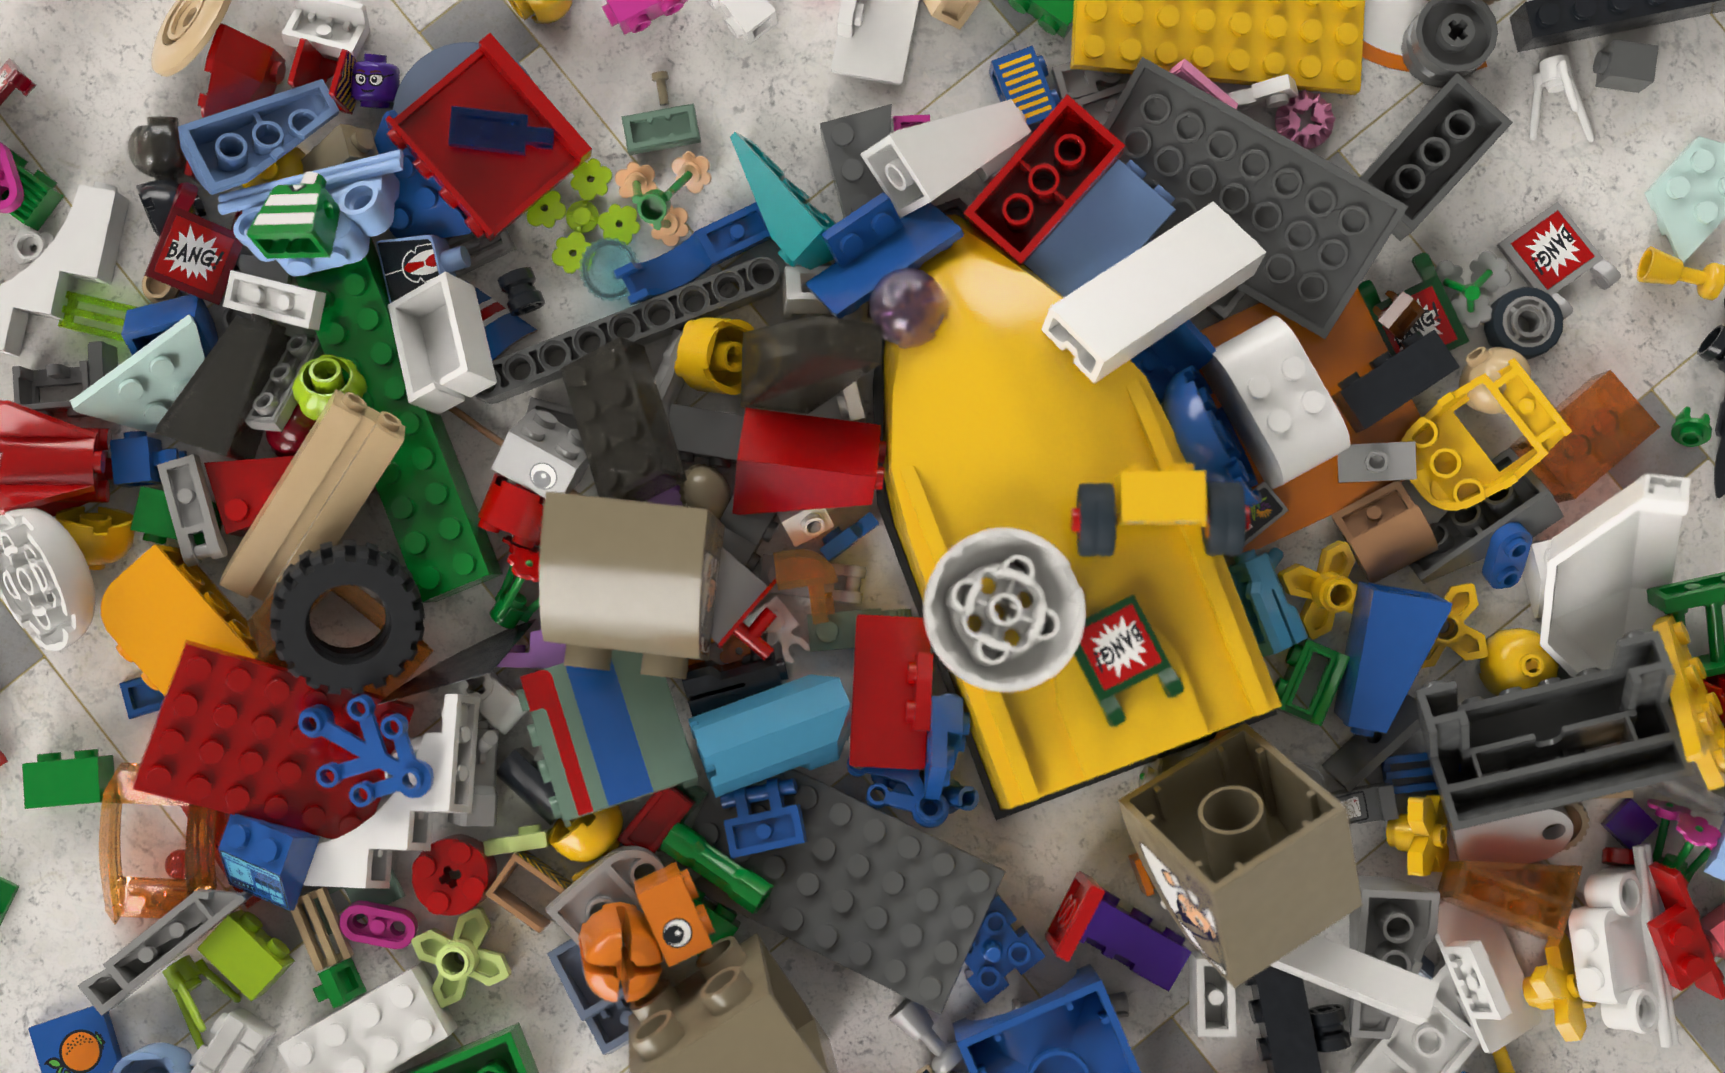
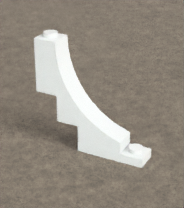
M94 182L93 187L79 184L74 203L66 221L53 241L27 268L0 285V353L20 357L29 314L65 321L75 278L111 285L129 199L119 194L116 186L103 182Z
M445 694L444 707L441 714L443 722L442 733H424L416 759L427 762L433 769L434 782L430 791L419 798H409L400 791L394 792L389 800L359 827L341 837L318 844L303 886L390 888L393 850H431L433 812L472 813L480 707L479 697ZM409 773V780L412 784L416 785V777Z

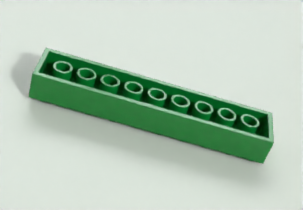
M370 237L367 255L358 262L303 276H295L299 287L327 293L319 331L315 330L324 354L351 360L365 378L367 393H364L362 399L366 402L367 406L380 413L382 411L391 413L406 427L404 442L375 486L406 566L412 573L416 585H418L422 603L438 602L503 575L486 530L478 526L480 520L478 517L479 512L441 414L438 415L417 407L408 401L388 309L390 301L380 258L372 238ZM341 368L344 383L346 385L349 381L350 375L346 370Z

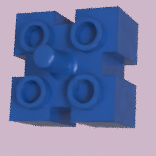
M998 892L995 894L965 961L969 967L964 971L966 980L985 1004L1009 986L1006 978L1008 973L1016 968L1023 975L1046 957L1040 946L1023 925L1016 931L1011 926L1017 918Z

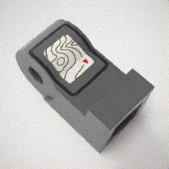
M1379 782L1355 787L1350 792L1346 789L1329 792L1347 808L1349 824L1399 819L1393 784Z

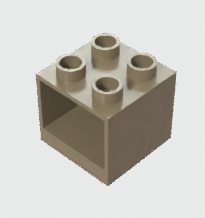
M757 933L740 944L734 936H728L712 944L713 947L704 950L698 957L696 966L699 971L676 986H673L669 979H660L650 993L630 1004L633 1014L628 1016L629 1073H839L830 1039Z

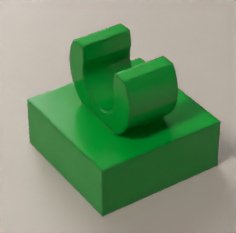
M352 958L343 960L318 973L322 984L313 988L318 1002L329 998L333 1009L367 991Z

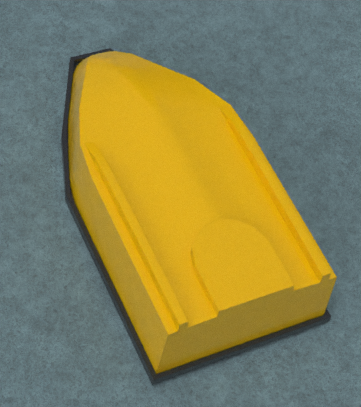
M956 198L935 207L960 226L964 236L954 242L950 248L939 252L923 263L919 269L908 273L886 290L893 292L890 329L878 331L873 377L874 424L881 425L880 440L887 441L884 464L878 463V467H885L882 490H876L877 506L918 616L924 617L925 591L935 566L954 545L973 534L988 529L1013 528L1024 530L1050 542L1070 562L1071 565L1069 566L1076 577L1079 588L1082 587L1085 618L1134 594L1167 659L1184 686V691L1181 694L1168 698L1155 674L1115 694L1114 696L1121 706L1126 720L1118 726L1111 727L1074 655L1059 673L1039 685L1021 691L997 692L976 687L959 678L941 661L931 645V650L947 693L963 697V712H970L969 735H966V743L994 818L999 820L1153 762L1157 758L1161 759L1214 739L1221 730L1237 728L1243 723L1251 725L1277 715L1276 708L1282 705L1224 556L1206 554L1200 523L1197 525L1119 526V528H1116V544L1112 556L1079 555L1077 532H1071V508H1076L1079 484L1110 483L1113 484L1115 491L1114 478L1119 473L1124 472V468H1128L1129 464H1153V471H1165L1169 464L1187 462L1179 449L1174 431L1146 376L1129 360L1094 384L1073 363L1075 356L1067 348L1062 351L1041 330L1050 306L1064 297L1024 264L1020 265L965 219L964 211L969 206L960 198ZM987 577L982 578V588L980 590L988 595L993 593L995 589L993 580ZM1021 591L1017 598L1020 600L1022 608H1028L1031 605L1030 597L1027 592ZM995 605L994 611L998 613V618L1002 619L1004 610L1001 606ZM976 615L968 617V628L975 633L980 631L982 628L981 619ZM1008 629L1004 634V641L1009 642L1011 646H1015L1019 642V634L1014 629Z

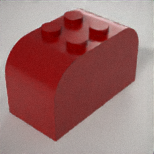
M1067 94L964 211L965 219L1016 262L1023 265L1116 161L1121 158L1125 144Z

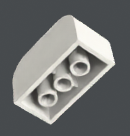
M1272 316L1215 347L1216 352L1212 354L1213 358L1201 368L1263 480L1271 489L1282 486L1350 447L1349 433L1339 410L1299 340L1290 327L1278 316Z

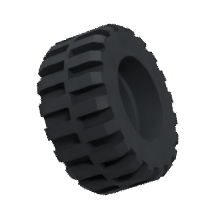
M343 540V545L333 546L332 541L320 544V550L312 553L310 550H307L299 555V561L295 565L290 564L283 572V578L280 583L276 584L273 592L270 614L271 638L275 641V651L280 660H286L288 663V671L296 678L301 675L306 678V685L314 689H318L320 684L328 686V693L340 695L341 688H352V695L364 693L363 686L373 684L374 688L378 689L387 685L386 677L392 674L397 678L405 671L404 663L407 660L413 661L418 653L417 643L423 640L425 630L423 625V619H425L424 606L418 585H416L412 573L407 566H402L399 563L398 557L389 551L383 553L379 551L378 545L369 542L365 546L356 545L355 540ZM342 585H357L373 591L380 597L386 612L385 623L381 631L372 640L356 647L344 648L330 645L314 634L309 620L311 607L322 593L331 588Z

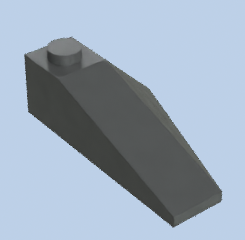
M1508 448L1491 461L1499 471H1502L1519 459V457L1511 448ZM1529 470L1518 482L1506 490L1503 489L1469 508L1458 511L1448 510L1439 522L1431 523L1429 526L1436 538L1438 550L1409 566L1421 582L1425 584L1484 559L1492 535L1507 523H1521L1533 538L1562 519L1564 515L1552 493Z

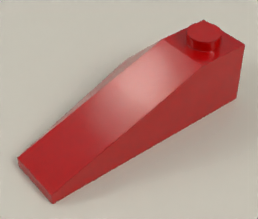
M220 23L215 32L205 63L204 71L210 72L211 77L208 92L206 94L200 93L198 106H201L202 118L274 95L277 84H281L285 77L286 60L274 48ZM187 161L184 174L200 184Z

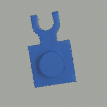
M870 511L844 531L838 526L824 536L821 540L825 545L819 550L830 563L858 542L859 539L876 528L879 522Z

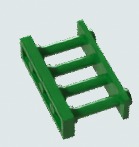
M1725 572L1648 588V603L1667 615L1672 613L1676 623L1682 621L1685 627V613L1688 612V609L1699 606L1705 607L1709 654L1695 657H1699L1707 677L1725 673V639L1722 605L1725 604Z

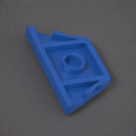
M395 110L384 113L374 137L378 154L399 150L386 135L390 129L385 119L389 115L393 119L398 116ZM405 148L403 150V170L394 172L400 181L399 197L394 202V219L389 227L394 237L435 235L440 238L472 234L473 232L464 223V220L467 218L466 214L458 206L452 209L438 193L442 189L433 177L427 181L412 164L416 158Z

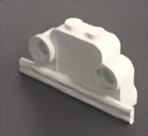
M1643 843L1632 847L1635 866L1611 865L1604 867L1600 872L1591 874L1587 878L1584 888L1587 905L1572 910L1569 916V930L1577 987L1582 1000L1601 1003L1602 1019L1609 1028L1651 1034L1658 1025L1661 1047L1669 1048L1679 1044L1671 985L1646 924L1661 913L1657 887L1649 869V865L1653 863L1651 844Z

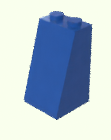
M1358 581L1345 655L1350 656V660L1338 686L1334 713L1343 721V724L1351 727L1350 732L1370 737L1374 736V731L1387 733L1451 612V602L1434 593Z

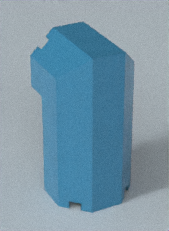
M810 674L689 718L690 730L693 739L697 741V751L715 797L799 766L813 770L839 760L843 752V746L846 740L848 741L851 732V705L840 678Z

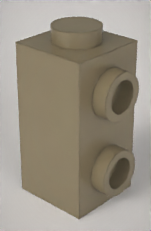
M340 123L301 160L303 173L379 154L371 130Z

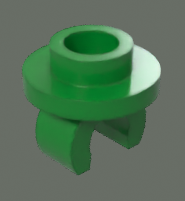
M1686 406L1675 418V423L1671 428L1672 438L1679 444L1687 447H1696L1707 443L1712 436L1709 415L1704 413L1700 418H1691V408Z

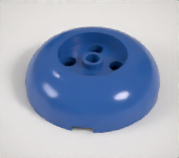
M1190 365L1179 371L1169 381L1162 401V409L1174 431L1179 449L1187 463L1195 464V471H1206V483L1239 482L1243 487L1246 506H1249V508L1262 502V495L1259 490L1255 489L1252 491V487L1257 485L1258 482L1246 452L1223 407L1217 409L1210 395L1213 393L1212 388L1201 372L1194 365Z

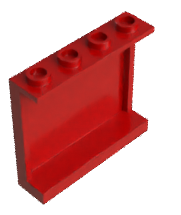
M491 33L479 41V49L393 119L389 115L385 119L390 129L386 135L392 143L402 151L405 148L409 150L416 158L412 164L427 181L433 177L442 188L438 191L442 199L452 209L458 206L466 214L467 218L464 220V223L476 237L480 238L484 235L490 242L588 160L592 153V148Z

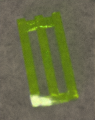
M66 292L65 298L68 299L67 306L63 305L61 312L65 314L63 320L59 319L58 327L125 343L121 333L74 323L75 316L123 327L125 320L77 308L78 302L123 313L138 307L75 292Z

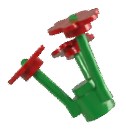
M510 535L502 538V542L508 544V551L512 553L507 558L510 566L502 587L494 598L496 603L489 614L492 620L500 626L514 629L519 620L527 623L533 613L540 608L539 597L527 607L526 597L519 592L525 580L539 582L540 548L534 546L531 549L513 542V536ZM517 576L516 580L514 581L511 587L514 577Z

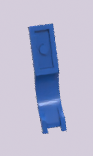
M755 202L695 231L687 240L669 252L645 262H630L614 270L613 274L617 280L622 278L630 293L627 299L630 305H634L683 287L708 272L712 267L772 238L758 204Z

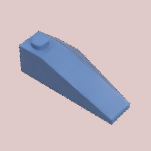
M320 79L178 126L180 146L196 179L213 195L250 182L339 114V109L334 99L329 95V90L324 80Z

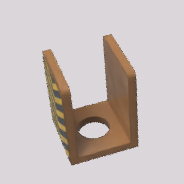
M528 850L516 852L485 895L533 930L541 933L548 927L551 921L503 886L519 864L560 894L573 883Z

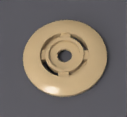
M176 0L167 13L155 39L151 57L153 70L161 76L168 77L185 68L202 51L216 32L232 0Z

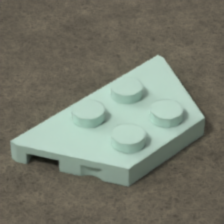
M1701 136L1694 139L1645 192L1650 208L1657 215L1656 223L1661 235H1667L1674 253L1673 256L1682 260L1683 264L1725 219V143Z
M188 314L70 401L73 410L80 414L153 433L212 390L199 333L193 317Z

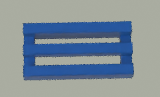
M1427 751L1390 755L1381 763L1383 782L1393 784L1392 779L1433 775L1431 767L1391 771L1390 764L1429 760ZM1435 781L1393 785L1394 794L1437 790Z

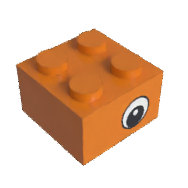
M674 862L634 881L636 896L668 967L713 947L709 935L715 933V930L704 904L696 906L693 901L699 895L688 869L680 871L677 863Z

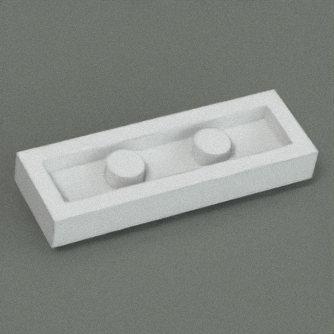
M230 270L223 307L319 331L327 293Z

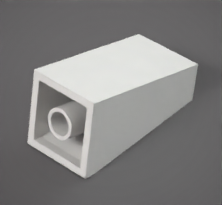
M1010 99L896 130L860 155L885 194L890 197L897 213L902 218L939 197L1028 135L1031 130L1026 123L1023 112Z

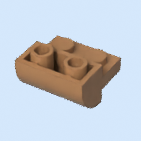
M1395 480L1331 515L1332 520L1345 541L1349 544L1357 564L1369 583H1376L1438 550L1436 538L1419 506L1414 504L1400 480Z

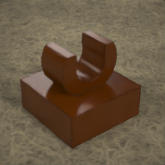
M1388 290L1385 294L1393 301L1386 311H1382L1374 306L1372 310L1379 318L1378 322L1392 335L1402 340L1425 310L1414 298L1404 291L1398 296L1394 291Z

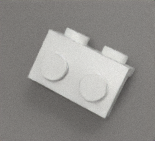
M294 0L295 9L281 33L285 45L298 47L300 38H304L321 54L339 58L341 50L345 49L349 50L355 59L357 58L370 33L367 10L364 4L352 0Z

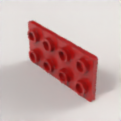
M859 614L856 617L849 753L850 766L917 770L925 768L927 731H930L933 653H930L931 643L927 635L924 617Z

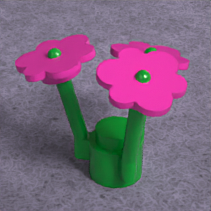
M1647 799L1648 807L1656 809L1655 815L1661 817L1652 854L1653 863L1656 861L1671 869H1677L1684 875L1689 884L1695 872L1708 860L1712 848L1718 844L1717 840L1720 839L1721 832L1716 827L1709 825L1705 818L1700 816L1694 818L1691 816L1692 810L1669 801ZM1670 820L1678 821L1676 829L1683 835L1686 842L1677 856L1667 853L1663 857L1662 854ZM1705 845L1706 848L1688 866L1685 860L1693 847Z

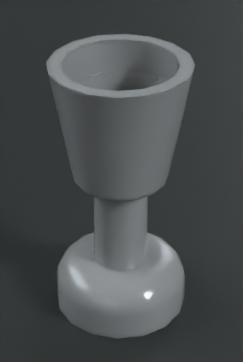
M906 998L889 1015L888 1019L912 1039H921L935 1055L931 1063L934 1073H948L962 1060L963 1056L957 1042L946 1045L931 1028L934 1022L924 1006Z

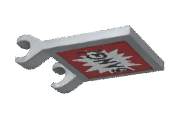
M1558 201L1496 245L1530 288H1538L1552 296L1559 304L1563 320L1572 314L1573 307L1557 293L1589 269L1596 284L1603 290L1608 289L1621 278L1620 272L1600 255Z

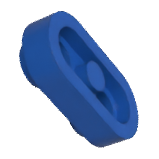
M1511 522L1501 526L1490 539L1482 568V575L1495 589L1514 586L1519 582L1523 574L1532 544V535L1521 523Z

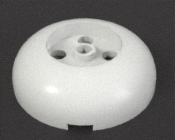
M38 508L16 509L5 512V515H0V594L5 604L22 628L30 625L38 634L35 636V642L51 651H59L74 644L86 633L91 625L96 603L91 572L79 546L60 522Z
M988 529L958 542L937 563L925 591L924 622L928 638L938 657L950 671L967 683L997 692L1029 689L1055 676L1074 655L1082 638L1085 625L1084 594L1082 587L1079 588L1076 577L1069 566L1071 565L1070 562L1050 542L1033 533L1019 529ZM985 577L992 579L995 584L993 593L989 595L984 594L980 590L982 588L981 579ZM1021 591L1027 592L1030 597L1031 605L1028 608H1022L1021 602L1017 598ZM995 605L1003 608L1004 616L1002 619H999L998 613L994 611ZM971 615L978 616L982 621V628L976 633L972 632L967 625V619ZM1008 629H1014L1019 634V642L1015 646H1011L1009 642L1004 641V634Z

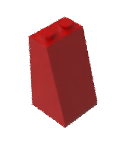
M746 407L737 455L732 514L746 515L872 505L874 489L882 490L885 467H878V463L884 464L887 448V441L880 440L881 425Z

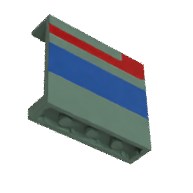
M612 650L610 671L565 666L562 663L520 676L523 688L516 690L522 711L530 710L534 722L527 725L533 747L541 745L545 758L538 761L539 769L544 783L551 781L555 796L549 797L551 809L555 820L563 818L566 828L572 826L570 820L680 784L683 785L684 789L698 785V775L666 677L640 674L643 653Z

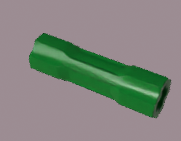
M677 822L661 845L662 851L682 865L696 871L752 914L757 913L773 890L774 886L753 871L745 869L716 849L703 836L683 822Z

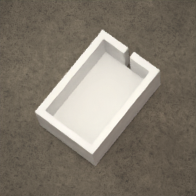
M443 272L388 304L410 404L440 415L465 401L464 395L473 397L497 383L474 285L447 272Z

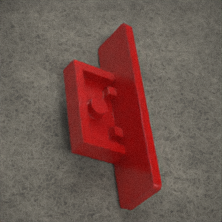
M1655 861L1649 865V869L1665 911L1646 924L1670 985L1683 991L1695 983L1697 988L1723 1000L1725 999L1724 975L1716 965L1711 952L1712 944L1705 936L1699 921L1700 913L1692 903L1688 893V882L1677 869H1671Z

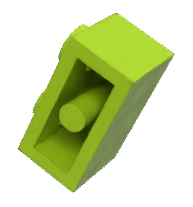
M241 909L229 914L196 949L250 1001H253L264 995L295 960L289 955L290 950L285 943L278 938H271L262 929L263 924L258 917L251 912H244Z

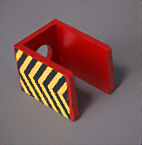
M300 38L287 83L292 89L323 79L326 84L327 80L333 76L329 95L334 99L340 112L352 115L357 101L351 96L352 70L354 63L358 61L349 50L345 49L341 50L338 61L324 58L307 39Z

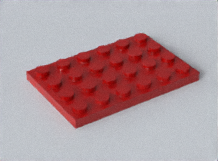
M185 640L134 778L132 789L233 815L236 813L284 825L333 840L356 829L376 813L381 797H377L372 803L364 807H358L351 802L349 792L354 785L361 781L375 783L384 780L385 771L378 768L345 778L341 783L331 788L322 787L316 779L317 770L321 766L329 762L339 764L359 757L323 736L311 738L302 733L298 725L301 712L316 704L326 705L332 710L336 725L365 740L359 721L352 719L348 714L347 705L351 699L360 695H367L373 699L375 703L374 714L380 732L381 722L392 714L403 715L409 724L415 708L413 704L399 700L377 705L385 696L368 691L352 695V688H341L340 695L328 693V686L321 684L318 689H314L306 685V678L301 675L296 678L287 668ZM358 701L357 709L360 713L364 714L365 706L362 702ZM310 717V723L316 729L317 723L313 717ZM392 720L390 723L391 729L398 733L399 725ZM381 732L387 753L391 755L396 749L394 741L386 738ZM327 769V777L334 781V773ZM360 788V796L363 799L367 800L368 795L366 790Z

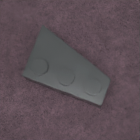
M892 104L820 123L821 138L844 218L884 192L860 154L890 135Z

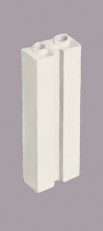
M1211 202L1050 306L1041 330L1062 351L1067 348L1075 356L1073 363L1095 384L1254 276L1266 251L1215 202Z

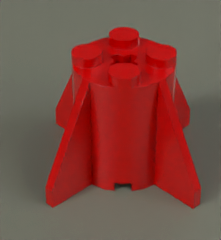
M0 400V515H5V512L35 507L54 517L58 511L66 508L79 507L87 503H108L110 501V483L108 480H113L112 460L108 458V450L111 449L110 440H112L110 428H81L15 402Z

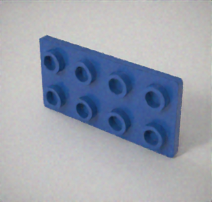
M882 192L821 233L835 263L807 281L806 285L809 291L837 319H842L846 315L854 313L862 304L877 294L888 290L893 283L908 273L919 269L923 263L939 252L950 248L954 242L964 236V233L960 226L931 202L900 219L890 197Z

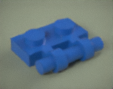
M779 777L767 780L764 785L750 788L745 786L720 796L723 809L736 806L738 815L737 818L723 820L731 858L808 842L800 804L785 807L784 803L785 795L797 793L795 778L782 781ZM769 799L771 810L752 814L751 803Z

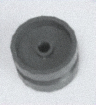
M1431 0L1413 19L1404 32L1401 45L1404 64L1412 76L1425 85L1442 88L1456 73L1467 79L1487 60L1496 46L1498 36L1496 18L1488 5L1482 0Z

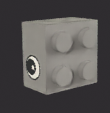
M533 408L509 430L491 469L545 498L546 491L569 494L581 481L599 444L590 440V436L587 433L575 428L570 429L561 424L551 413Z

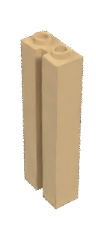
M336 389L225 566L219 585L247 599L250 595L263 601L262 606L271 610L276 584L281 582L285 569L290 564L295 565L299 561V555L307 550H310L312 553L320 550V544L332 541L333 546L339 543L404 442L406 427L402 425L401 421L391 413L385 411L380 413L370 408L356 394L350 392L343 393Z

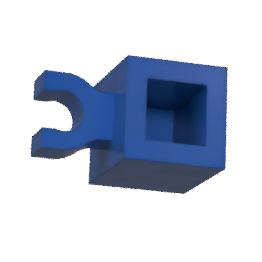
M146 431L123 433L124 439L110 440L114 485L127 488L162 484L157 465L187 456V451H179L177 448L162 450V440L147 436Z

